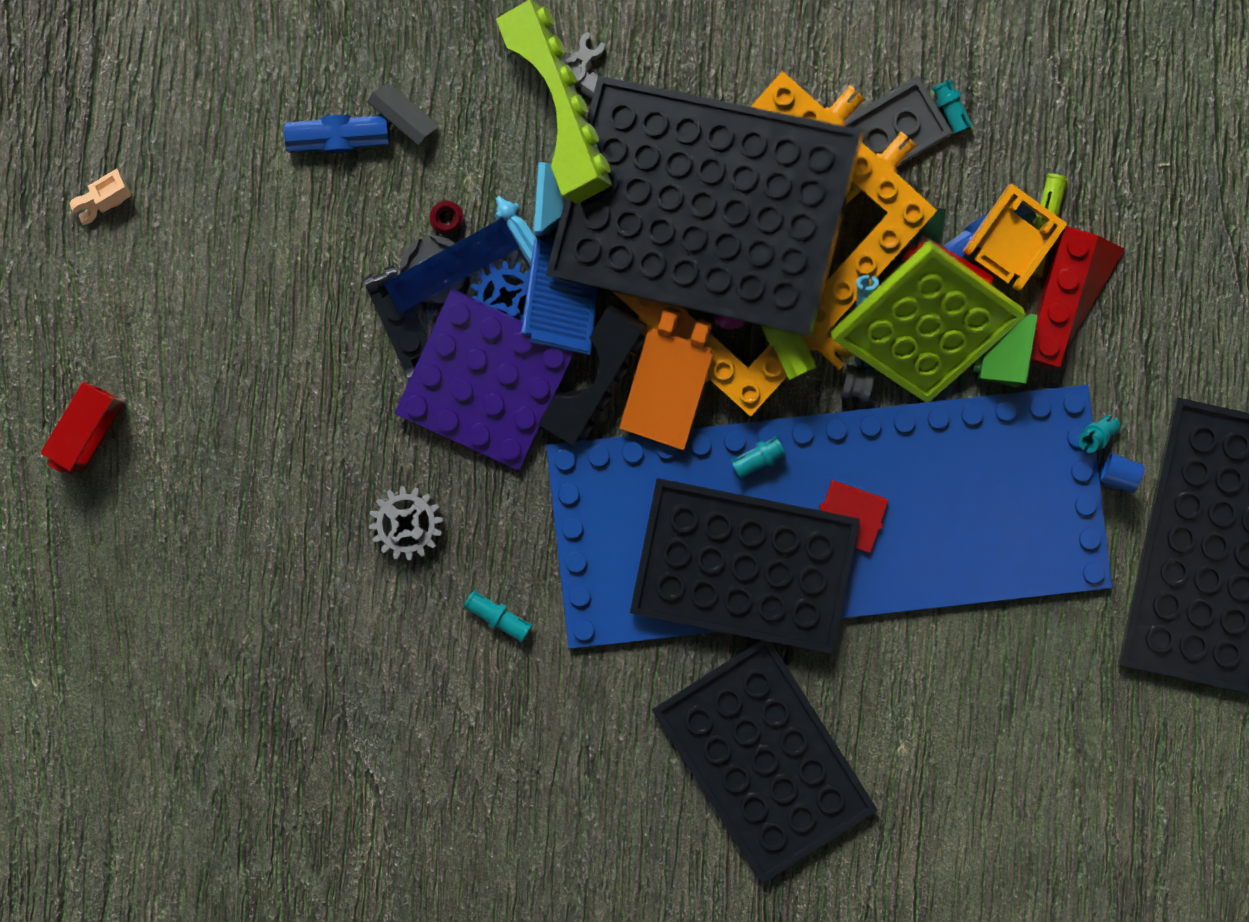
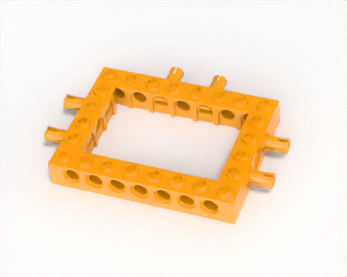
M782 71L751 107L846 126L845 121L866 99L858 93L850 103H847L856 93V90L849 85L830 108L826 107L824 109ZM901 131L881 155L879 153L874 154L866 145L861 144L852 182L888 214L825 282L812 336L802 335L809 351L817 349L838 371L845 363L835 353L837 352L846 361L852 357L853 353L833 341L830 329L857 300L856 280L861 276L870 275V287L871 278L873 276L877 278L937 212L936 208L897 174L898 170L896 167L917 147L910 139L900 150L899 147L908 137ZM613 292L639 315L637 318L647 324L642 332L643 335L647 336V332L652 330V328L658 330L663 311L670 307L681 311L674 335L691 341L697 321L685 308ZM710 333L707 346L711 347L715 354L707 381L711 380L751 417L787 377L774 347L771 348L769 344L748 368L735 353L733 354L721 341L714 337L713 333ZM630 352V354L633 355L634 357L637 355V354H634L633 352Z

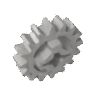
M400 486L399 495L397 496L392 490H388L387 496L389 500L384 501L378 498L376 502L381 509L379 511H370V515L377 518L376 523L369 525V529L378 531V535L372 539L373 542L383 541L385 543L381 549L383 553L393 549L394 559H398L402 552H405L407 560L413 559L414 551H417L422 557L425 556L424 546L428 545L435 548L436 543L432 540L433 535L442 536L443 533L436 529V524L444 521V518L435 517L434 514L440 508L439 504L430 506L428 502L431 499V495L428 493L420 498L419 488L416 487L412 490L411 494H407L406 487ZM403 500L415 502L409 509L403 510L394 505ZM424 511L427 512L429 518L428 532L422 528L421 516ZM412 514L413 519L411 523L415 526L412 531L405 529L396 536L402 525L398 520L399 517H408ZM385 515L391 519L392 530L388 536L384 529ZM404 537H413L419 541V543L413 546L397 545Z

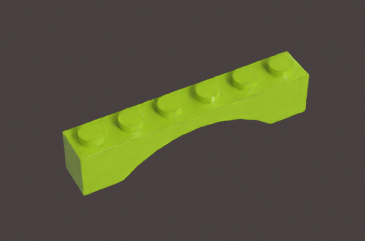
M528 0L496 18L506 48L531 62L544 77L552 93L557 114L558 131L551 168L561 195L579 204L612 186L608 173L611 171L609 163L598 150L596 144L599 142L598 134L587 121L585 115L588 112L587 105L576 92L574 84L577 80L574 72L566 65L563 55L566 53L561 40L554 34L552 29L554 19L550 11L545 6L541 7L532 0Z

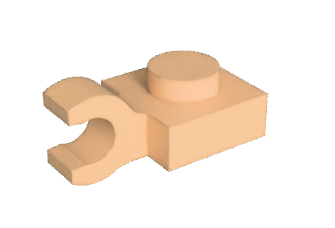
M115 169L88 185L90 192L72 199L69 204L74 213L81 209H86L78 216L81 223L87 225L96 218L98 209L104 213L110 208L117 207L125 199L129 198L131 193L123 176L118 169Z

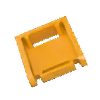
M1009 184L962 252L969 256L976 246L980 248L974 260L1007 284L1015 274L1019 276L1012 288L1020 291L1067 223L1018 187ZM1020 203H1023L1046 221L1037 230L1012 211L1016 210Z

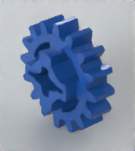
M503 261L502 269L497 270L493 264L489 265L491 274L488 276L482 272L478 274L482 283L481 285L472 284L471 288L478 292V295L471 298L523 321V315L521 316L519 307L522 300L526 298L530 270L522 274L520 263H517L514 269H509L507 261ZM504 276L515 277L521 280L523 284L514 286L506 283ZM493 282L495 289L492 297L484 302L485 291L489 284ZM507 290L509 294H516V297L512 299V306L507 307L505 303L498 304V301L502 299V291Z

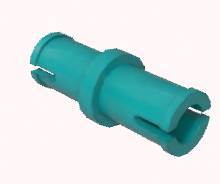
M473 590L463 606V609L489 623L488 627L493 630L497 627L517 639L520 643L525 640L533 624L507 610L508 606L503 603L499 606L479 594L476 590Z

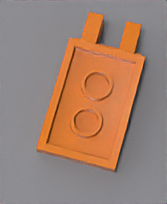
M667 307L666 311L664 310L658 330L652 328V330L647 332L619 429L684 450L688 444L715 351H712L711 347L707 346L714 322L700 318L699 322L697 321L690 341L674 335L681 311Z

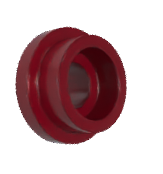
M445 200L433 206L429 219L431 226L436 232L450 235L461 228L464 215L461 208L455 202ZM445 212H450L453 215V220L449 224H443L440 220L441 215Z

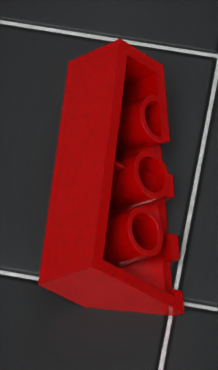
M1069 226L1063 229L1056 239L1035 310V315L1038 316L1030 363L1053 370L1061 366L1064 352L1125 248L1096 234Z

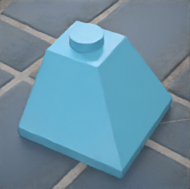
M546 162L538 163L534 234L536 239H543L559 225L566 199L561 195L551 163Z

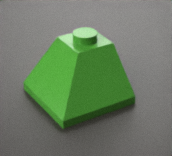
M1029 314L972 364V371L977 372L976 380L1012 387L1026 384L1038 315Z

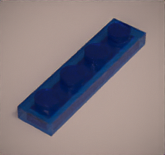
M501 218L384 282L383 286L398 313L402 314L511 254L520 247L504 218Z

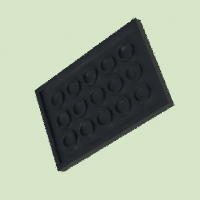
M657 478L630 613L833 654L860 518Z
M757 641L652 708L653 713L762 884L878 811L770 641Z

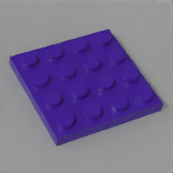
M451 288L394 414L519 470L540 426L538 423L551 403L574 352L530 342V336L521 334L523 321Z

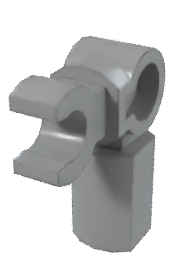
M587 32L580 38L579 51L573 52L565 60V63L575 74L577 82L574 86L581 87V92L592 99L598 75L594 72L590 75L588 71L592 66L591 60L598 59L604 53L605 44L601 42L597 49H588L586 43L589 41L591 34Z

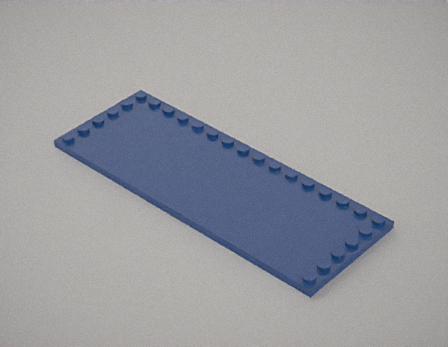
M1089 385L692 428L687 447L684 450L640 435L577 441L573 446L568 442L546 445L568 649L720 632L630 613L657 478L820 511L819 504L824 503L831 480L889 499L881 520L883 528L878 529L871 552L869 553L854 547L840 618L1112 588L1096 451L1087 453L1088 447L1082 450L1078 444V437L1084 428L1093 423ZM777 436L786 456L775 460L776 464L769 467L767 464L740 479L731 460L758 447V442L763 440L765 443Z

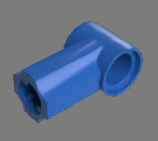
M1111 453L1106 463H1102L1099 469L1102 486L1112 490L1122 489L1134 494L1141 482L1145 465Z

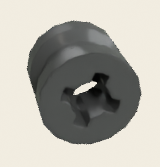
M847 364L843 377L841 397L849 398L855 396L860 401L868 402L873 385L874 369L866 368L863 371L856 369L854 365Z

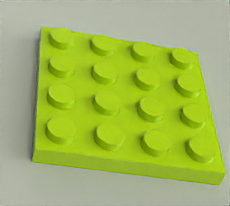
M929 240L830 332L833 341L926 403L936 397L1024 319L1026 314L1020 305Z

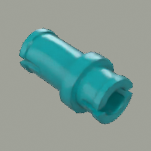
M949 79L933 87L932 90L938 99L935 101L937 107H942L953 130L952 132L955 134L972 126L973 123L960 100L962 96L960 90L956 91L952 79Z
M1105 415L1097 423H1091L1086 426L1078 437L1080 448L1085 450L1088 447L1087 453L1103 449L1109 443V439L1119 433L1121 428L1119 420L1115 417L1112 421L1108 422L1112 415Z
M777 436L765 443L763 440L758 442V447L731 460L740 479L767 464L771 467L776 464L775 460L786 456Z

